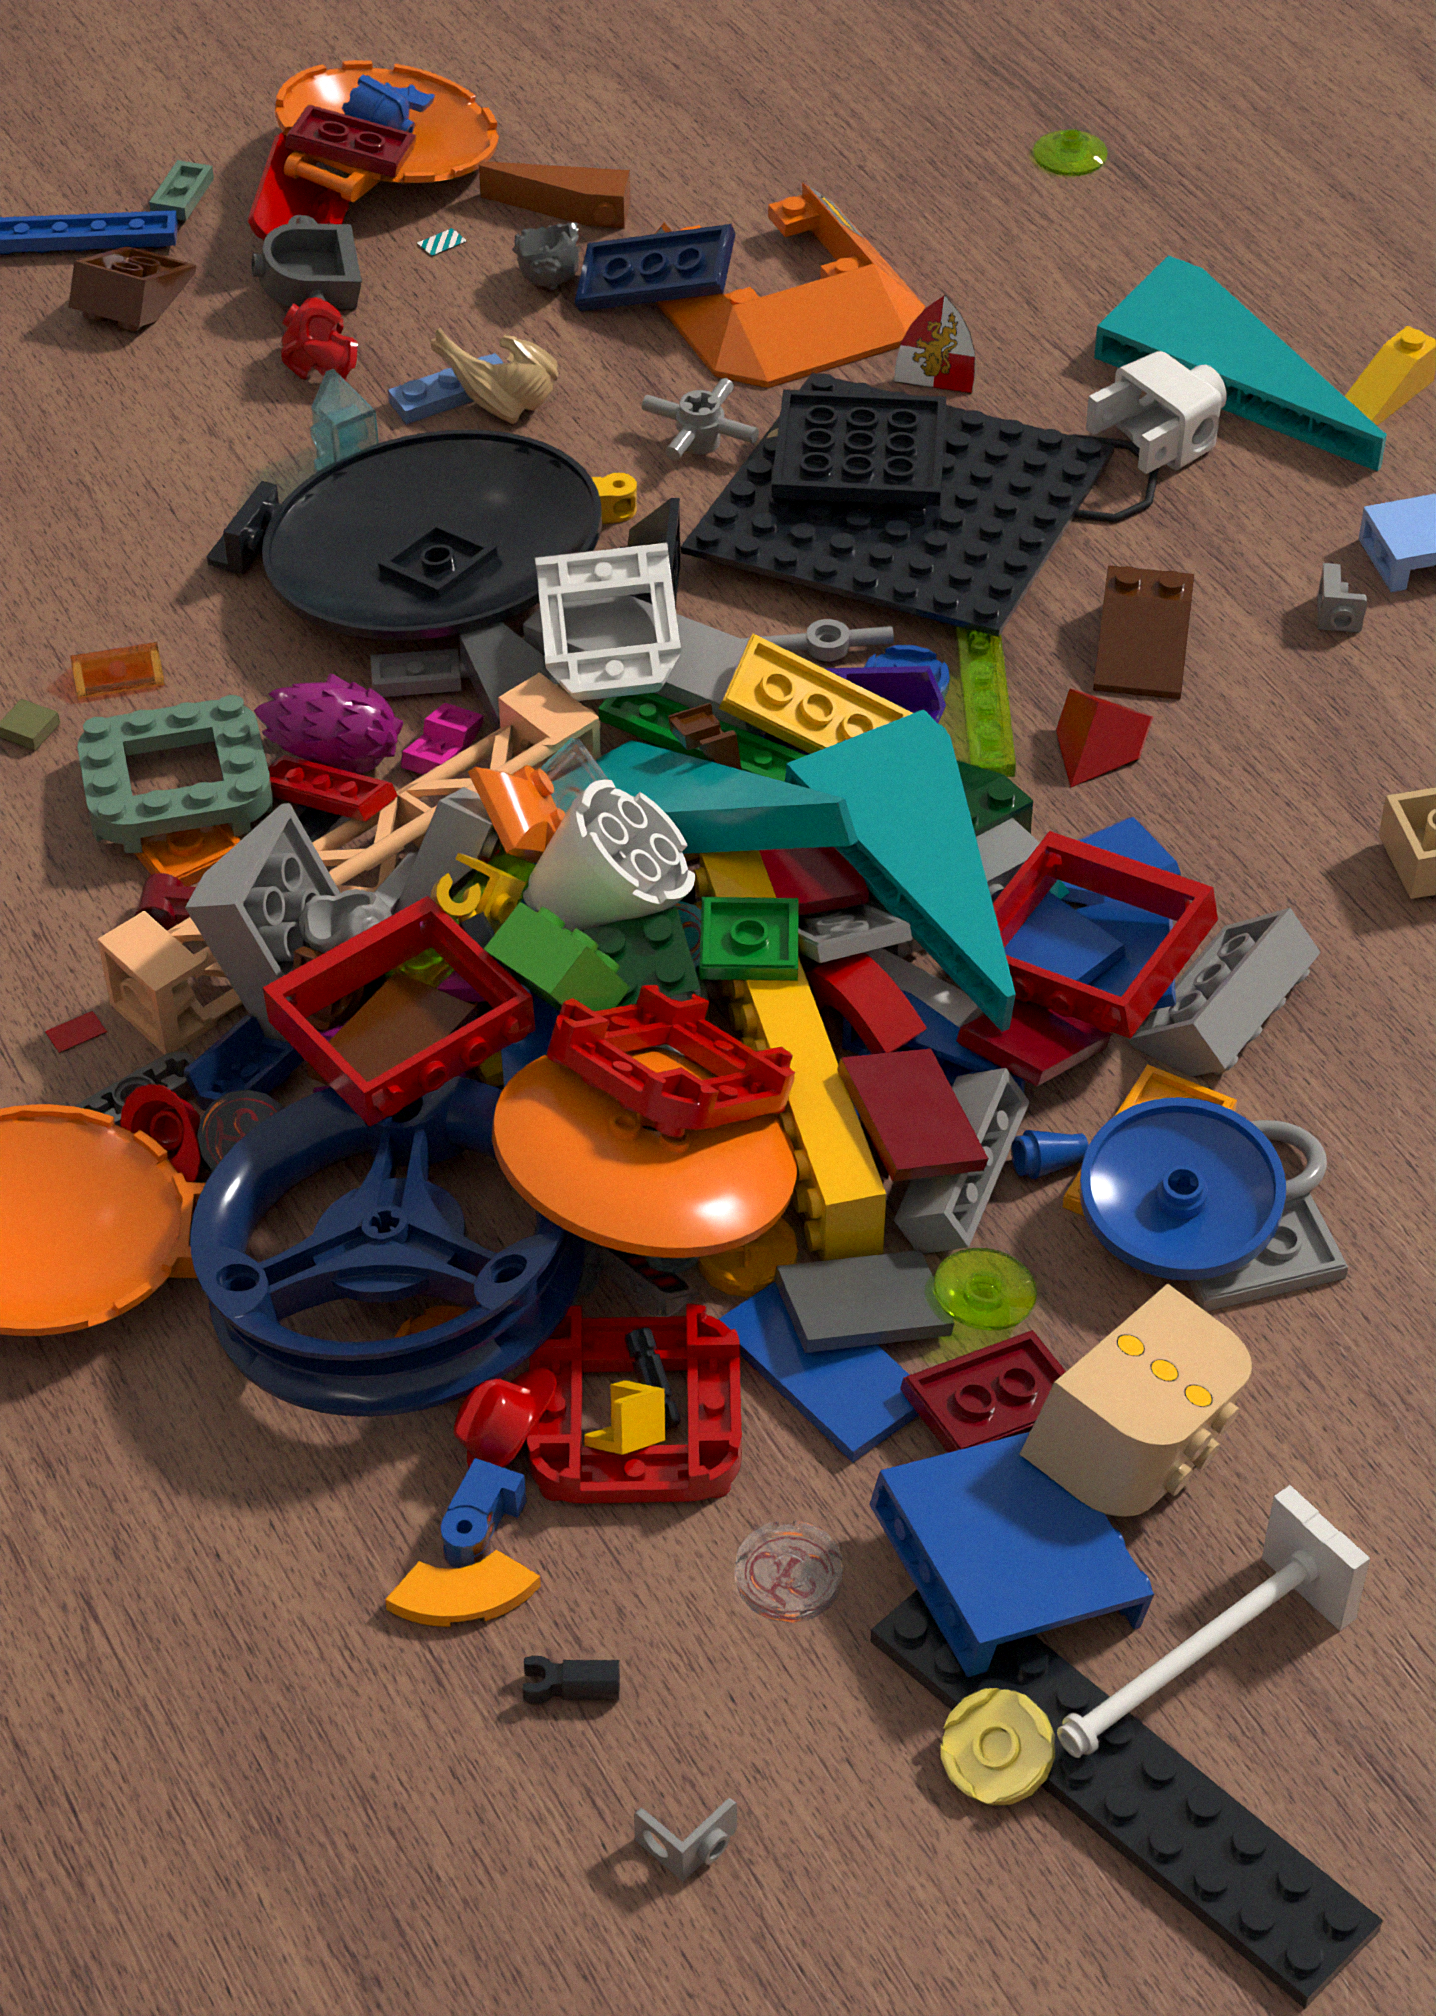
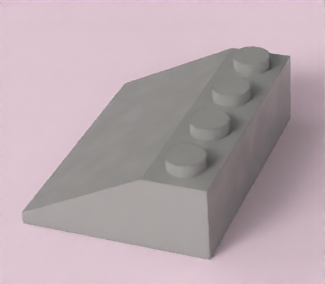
M290 803L281 804L203 874L185 906L190 918L195 923L250 1016L257 1018L265 1037L287 1043L289 1042L268 1021L263 987L292 971L293 951L302 946L312 949L310 944L302 939L299 929V917L305 904L316 895L335 896L340 894ZM288 996L286 999L289 1001L292 997Z

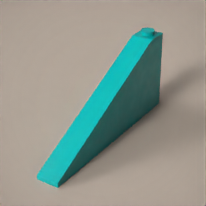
M1168 255L1097 325L1095 359L1120 368L1152 353L1162 351L1189 370L1199 365H1208L1220 375L1226 388L1227 400L1225 406L1221 408L1222 410L1377 472L1382 466L1387 434L1201 267Z
M923 709L787 763L785 782L845 798L858 842L851 846H835V848L864 877L867 888L894 917L910 924L913 938L999 1030L1003 1032L1009 1029L1016 993L951 737L946 729Z
M633 740L622 744L553 783L554 793L551 794L557 808L562 809L566 814L575 798L591 783L598 780H612L616 789L626 792L633 797L641 792L655 802L679 829L688 845L682 851L683 854L851 846L858 842L845 798Z

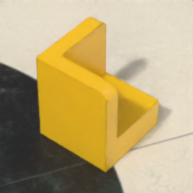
M626 1380L611 1384V1426L584 1435L585 1446L621 1455L665 1441L664 1389Z

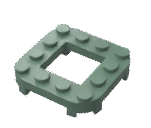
M228 695L219 700L196 703L184 702L172 707L153 710L142 709L129 714L108 718L93 717L83 724L84 732L80 736L77 746L92 833L97 842L105 839L110 842L123 844L125 853L143 852L140 839L142 837L226 823L232 824L235 837L251 832L250 822L256 820L265 812H273L274 803L269 770L255 714L248 707L244 706V700L240 696ZM214 741L223 781L201 782L188 787L154 790L146 794L132 795L125 756Z

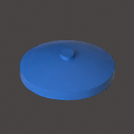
M1175 1097L1154 1099L1137 1104L1120 1112L1102 1126L1093 1137L1084 1155L1079 1192L1083 1214L1093 1234L1118 1259L1135 1269L1157 1277L1174 1280H1202L1225 1275L1239 1269L1256 1258L1267 1247L1278 1230L1282 1219L1286 1198V1179L1282 1162L1275 1148L1263 1132L1245 1117L1231 1109L1209 1101Z

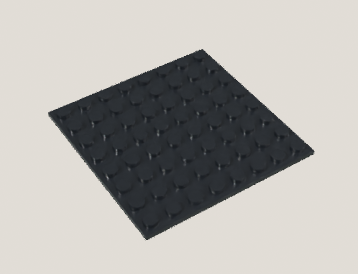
M813 372L799 389L907 395L903 392H891L871 387L866 383H854L834 378L829 374ZM946 405L940 506L927 505L917 507L909 504L887 503L873 505L866 502L845 501L831 503L823 500L790 501L772 498V477L777 437H767L771 431L779 428V416L681 545V553L999 637L1111 459L1115 446L1100 443L1091 438L1083 439L1063 434L1055 429H1042L1026 425L1018 420H1006L985 415L977 410H965Z

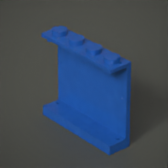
M1030 1432L880 1470L869 1503L967 1677L987 1672L998 1644L1119 1610L1121 1615H1125L1133 1630L1141 1628L1154 1596L1148 1576L1139 1570L1126 1549L1121 1533L1112 1527L1106 1515L1078 1500L1020 1455Z

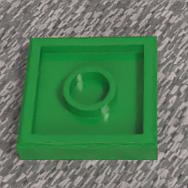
M702 897L700 979L798 981V898Z

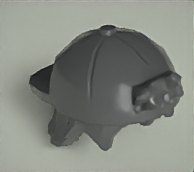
M577 223L550 225L547 228L540 227L537 230L533 228L523 229L521 236L519 233L515 234V246L512 248V251L518 256L517 262L525 279L536 286L549 287L550 290L558 289V285L569 281L579 270V252H581L580 246H576L579 238Z

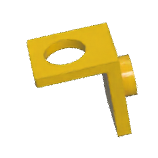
M458 853L455 860L490 877L475 912L477 914L484 912L496 934L518 905L517 902L526 882L484 861Z

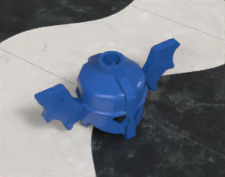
M363 74L358 78L357 84L359 86L352 89L350 100L343 104L342 110L345 115L412 133L415 123L409 120V109L424 112L433 103L435 95L432 93H422L412 84L406 88H396L389 83L384 85L374 78Z

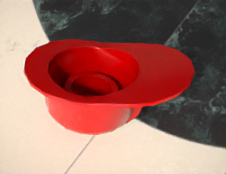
M148 1084L136 1088L126 1098L123 1105L120 1126L134 1134L141 1130L153 1138L167 1151V1159L178 1173L182 1172L185 1181L195 1182L199 1175L201 1162L199 1143L196 1137L198 1122L200 1121L199 1114L191 1104L179 1098L176 1093L165 1086Z
M537 1368L520 1374L511 1382L497 1378L487 1380L475 1387L464 1399L455 1418L453 1433L467 1449L469 1468L475 1458L505 1468L516 1457L529 1432L547 1409L555 1394L557 1382L553 1372L546 1368Z

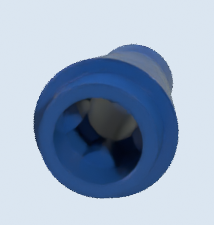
M1026 1130L1022 1136H1016L1011 1145L1013 1166L1018 1175H1028L1031 1179H1037L1066 1167L1083 1163V1158L1089 1144L1083 1133L1064 1134Z

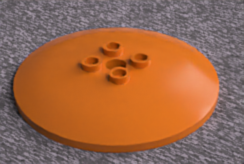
M651 1046L643 1050L625 1052L656 1073L683 1068L701 1080L718 1077L703 1066L684 1058V1054L669 1049ZM546 1055L529 1063L511 1078L501 1092L495 1108L492 1124V1143L495 1155L503 1173L519 1195L535 1210L563 1229L583 1239L622 1252L661 1258H689L718 1254L738 1248L764 1234L779 1220L791 1200L797 1177V1162L793 1153L795 1149L789 1134L785 1132L781 1120L776 1113L753 1117L749 1121H736L719 1125L714 1129H686L685 1134L680 1137L668 1136L659 1131L643 1128L642 1126L655 1128V1121L637 1112L622 1108L618 1104V1099L600 1088L586 1084L582 1080L581 1075L566 1065L551 1061Z

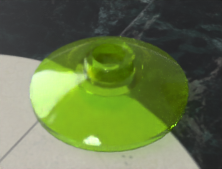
M1075 129L1057 130L1047 133L1036 141L1033 148L1034 159L1042 168L1065 176H1079L1095 172L1106 163L1108 155L1107 147L1101 139L1093 134Z
M968 1248L957 1251L942 1261L934 1278V1293L942 1309L956 1321L975 1329L996 1331L1014 1327L1030 1315L1036 1302V1283L1029 1270L1016 1258L995 1249Z

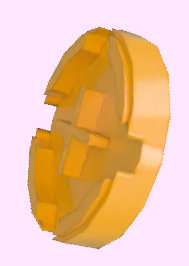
M780 1217L768 1231L747 1244L722 1253L697 1257L699 1270L711 1286L729 1295L752 1297L775 1281L776 1266L797 1263V1240L794 1230L784 1218Z

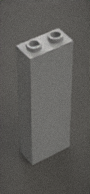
M630 595L563 602L568 653L657 643L652 604ZM539 608L523 624L525 641L545 656L541 610ZM676 614L681 654L663 687L658 692L653 693L689 708L711 702L713 715L717 719L755 735L765 732L719 709L748 641Z

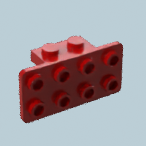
M283 132L274 138L248 216V223L253 233L263 240L272 230L288 224V221L296 215L309 216L317 224H342L345 213L349 209V201L341 198V193L302 177L294 179L284 174L285 162L288 156L295 150L285 148L286 136Z

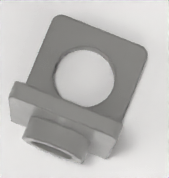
M728 1798L683 1842L647 1811L640 1808L634 1813L635 1840L684 1882L704 1862L706 1864L713 1863L724 1852L730 1837L737 1830V1803ZM651 1833H653V1834L663 1843V1845L665 1846L666 1850L663 1849V1848L655 1841V1839L652 1837Z

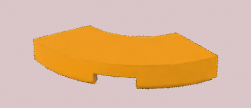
M497 1549L481 1562L460 1569L437 1568L419 1561L385 1599L386 1610L412 1622L438 1627H451L450 1622L469 1621L483 1617L485 1621H488L513 1610L530 1598L541 1587L540 1575Z

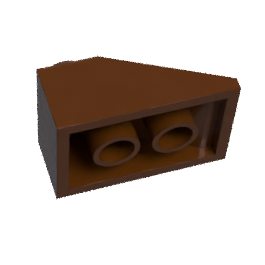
M129 246L74 261L68 307L82 311V316L91 320L101 321L108 318L118 321L117 326L120 328L134 331L141 330V326L154 323L160 318L196 273L197 265Z
M1108 565L1093 690L1181 699L1194 574Z

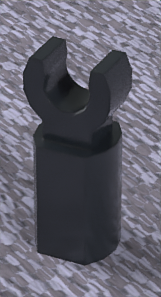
M543 1656L524 1658L525 1676H539L543 1678L539 1683L523 1684L524 1702L541 1704L547 1702L553 1696H562L563 1700H620V1660H563V1664H553L548 1658Z

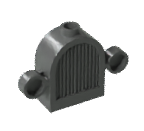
M296 215L288 221V224L275 228L266 236L262 253L252 254V276L259 277L261 287L273 300L289 307L293 303L300 307L306 299L317 297L330 303L336 309H357L362 280L351 224H317L309 216Z

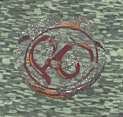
M779 1521L761 1526L746 1537L737 1550L734 1579L739 1596L753 1612L771 1621L795 1623L813 1619L832 1606L841 1593L844 1567L839 1546L824 1530L807 1522L793 1521V1525L785 1524L779 1526Z

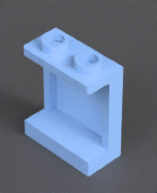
M1436 493L1365 506L1363 509L1359 541L1390 592L1407 589L1410 570L1436 565Z

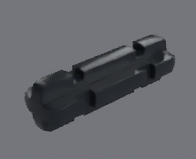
M649 1327L633 1330L625 1335V1343L630 1357L635 1358L632 1364L638 1382L664 1389L665 1430L671 1429L680 1424V1416L675 1401H670V1397L673 1395L660 1355L654 1352L657 1346L652 1330Z

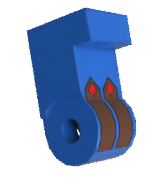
M477 1458L473 1460L440 1526L444 1543V1556L451 1566L460 1569L481 1562L490 1555V1539L504 1513L518 1518L527 1502L523 1474Z

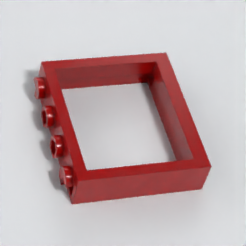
M1049 831L993 902L1004 948L1057 880L1175 920L1177 923L1122 997L1006 955L1016 993L1015 998L1047 1007L1061 1016H1071L1087 1022L1103 1032H1113L1131 1039L1218 921L1214 888Z
M429 896L422 898L263 987L269 1023L369 1127L388 1116L398 1113L403 1107L425 1094L439 1089L449 1080L471 1067L482 1064L490 1056L512 1043L521 1041L528 1034L536 1030L532 995ZM432 947L494 1009L367 1082L305 1018ZM291 995L292 999L288 1001L286 997Z

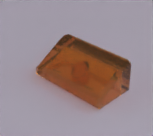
M157 642L70 656L78 699L165 685Z

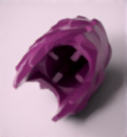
M332 673L328 675L326 682L292 684V687L272 690L268 693V696L273 700L258 705L254 710L257 718L267 727V729L262 731L263 735L279 745L283 750L310 762L356 773L370 771L377 767L385 757H394L397 737L403 726V721L394 716L390 705L376 691L371 688L366 690L353 681L349 684Z

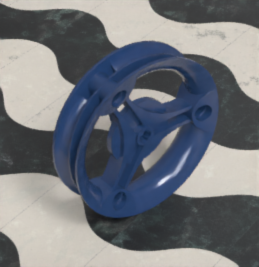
M456 1076L439 1089L425 1094L403 1107L398 1113L388 1116L369 1127L333 1088L329 1087L304 1097L271 1115L249 1131L231 1148L214 1169L199 1196L192 1219L190 1246L194 1270L202 1290L209 1300L213 1327L221 1347L230 1361L247 1379L260 1389L282 1401L320 1413L360 1417L398 1415L439 1406L469 1395L475 1387L484 1381L499 1379L515 1369L551 1336L573 1303L581 1283L585 1264V1239L563 1229L535 1210L536 1226L534 1235L509 1245L499 1253L493 1252L467 1238V1228L458 1202L449 1192L428 1182L430 1164L450 1159L465 1149L497 1160L492 1143V1124L496 1104L503 1090L476 1080ZM369 1152L370 1156L375 1159L362 1185L346 1193L328 1207L318 1220L313 1234L286 1251L259 1263L245 1254L249 1240L259 1221L280 1198L300 1182L320 1170L359 1154ZM397 1166L408 1167L406 1178H395ZM415 1295L442 1298L472 1308L430 1329L403 1337L378 1341L339 1342L301 1335L280 1325V1320L302 1310L344 1298L360 1302L384 1303L403 1300Z

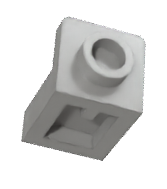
M1323 563L1317 593L1318 629L1360 632L1367 606V596L1365 594L1348 593V582H1341V564Z

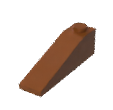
M491 161L479 162L480 195L482 198L585 226L625 228L630 206V170Z

